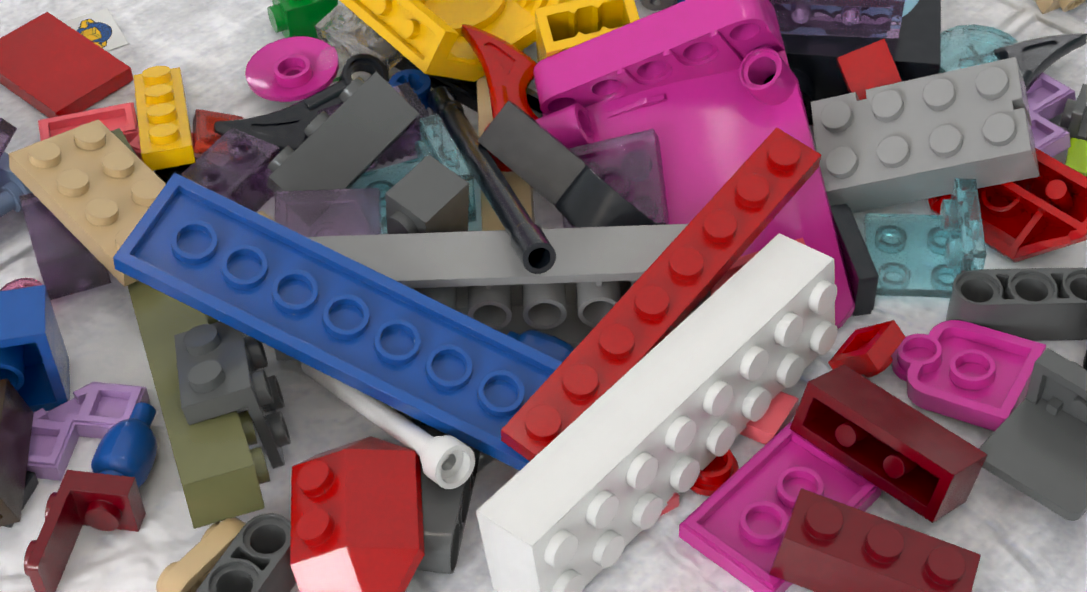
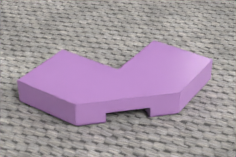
M1042 73L1027 91L1032 123L1031 129L1035 148L1054 157L1071 147L1070 133L1049 120L1064 111L1068 98L1076 100L1074 90Z
M92 382L74 391V398L48 412L43 408L34 412L27 471L35 472L36 477L40 479L61 481L79 437L102 439L113 425L130 418L135 404L149 402L147 388Z

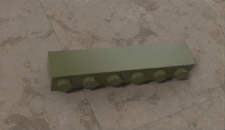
M140 281L128 285L193 528L196 529L227 518H234L264 509L265 506L259 484L270 482V477L261 447L249 449V446L258 444L248 410L239 413L234 411L189 425L181 409L174 335L187 332L198 325L213 324L219 321Z

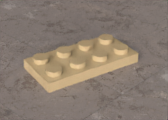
M99 119L8 154L10 170L124 287L138 281L116 270L113 257L166 185L163 180Z

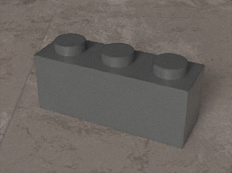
M377 71L366 81L360 76L353 80L338 97L343 104L331 116L322 111L303 131L308 138L295 151L289 145L285 147L268 165V168L273 173L268 177L266 186L309 227L415 123L420 114Z

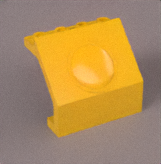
M573 0L339 1L424 74L475 82L485 74L475 52L461 34L462 24H467L495 35L522 51L536 42L535 9Z

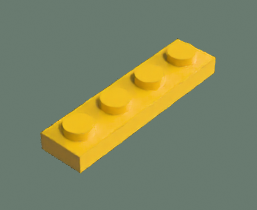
M154 66L145 69L142 74L133 75L143 162L152 171L196 163L180 67L170 69L167 66Z

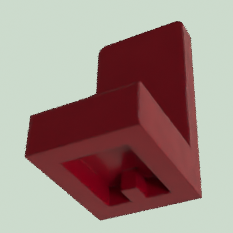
M74 470L66 471L58 492H53L48 498L45 508V522L37 540H32L25 552L24 571L30 577L35 592H56L83 525L91 526L101 531L118 529L139 532L146 512L135 477Z

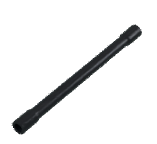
M444 86L433 89L427 99L429 108L438 123L444 126L510 236L511 245L525 269L533 274L547 272L556 261V252L541 228L534 224L488 150L477 141L479 136L465 116L464 109L453 91Z

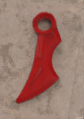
M462 24L461 34L475 52L486 76L493 120L508 101L515 103L534 120L538 119L531 110L526 97V90L534 79L533 70L537 63L521 50L501 38L476 27ZM488 151L493 160L495 161V163L497 164V166L499 167L500 171L513 172L508 166H506L502 161H500L496 156H494L490 151Z

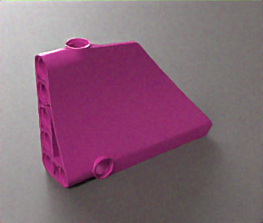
M685 0L549 56L534 66L533 72L539 105L543 113V117L535 121L589 164L621 196L660 225L689 224L776 127L816 151L799 81L789 67L776 12L769 0ZM775 74L770 82L763 84L769 76ZM819 165V168L741 256L760 251L780 233L793 240L803 238L806 246L834 258L835 285L837 286L835 325L839 329L854 312L855 302Z

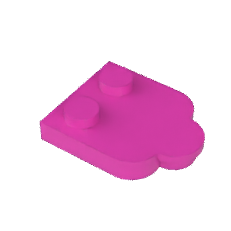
M949 320L937 324L928 335L912 334L906 336L892 354L893 361L891 365L893 372L900 379L907 382V395L916 406L995 431L1025 399L1034 363L1046 350V344L966 321Z

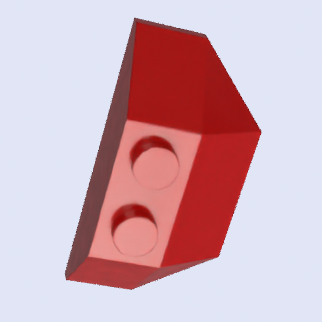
M1036 148L1039 177L928 198L933 213L1016 263L1087 240V177Z
M369 436L319 453L292 466L290 566L299 592H405L425 555L421 469L418 454L414 450Z

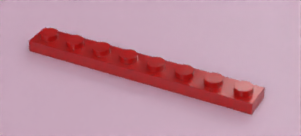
M776 127L501 429V441L528 461H531L686 319L819 168L821 154Z

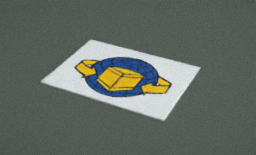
M108 8L64 22L106 51L129 44Z

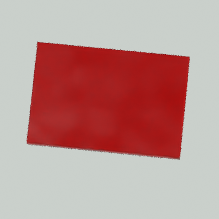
M45 12L0 38V83L48 118L82 112L134 80L131 67L49 12Z

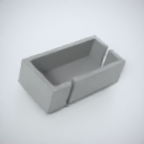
M1016 57L867 89V99L859 100L856 92L811 102L816 152L821 154L819 165L830 206L847 204L851 208L852 213L1040 176L1034 136L1031 129L1032 123L1026 86Z

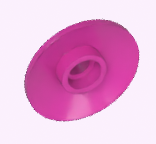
M305 36L288 37L269 43L258 50L249 60L245 75L250 89L264 99L276 102L298 101L327 88L338 73L339 61L332 46L320 39Z

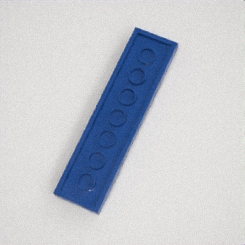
M175 172L113 257L116 270L447 435L454 436L461 442L519 471L530 462L501 441V429L562 363L549 355Z

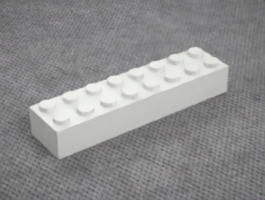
M779 233L477 509L476 515L493 589L497 592H583L584 587L601 570L613 566L620 558L624 548L642 530L651 528L657 522L662 510L668 505L667 502L673 497L674 493L679 494L680 492L688 491L696 482L700 470L708 466L717 456L720 457L726 454L735 438L746 428V424L750 420L753 422L760 420L768 410L771 400L786 387H793L800 379L804 369L819 355L826 354L832 348L838 333V328L835 325L837 286L835 285L834 258Z

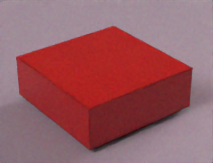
M885 38L836 59L849 93L856 92L859 100L867 99V89L902 82Z

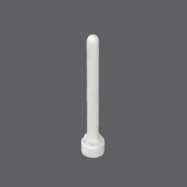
M302 363V370L307 376L407 448L414 450L420 456L424 474L444 489H454L468 480L475 466V455L473 450L451 435L433 437L389 405Z

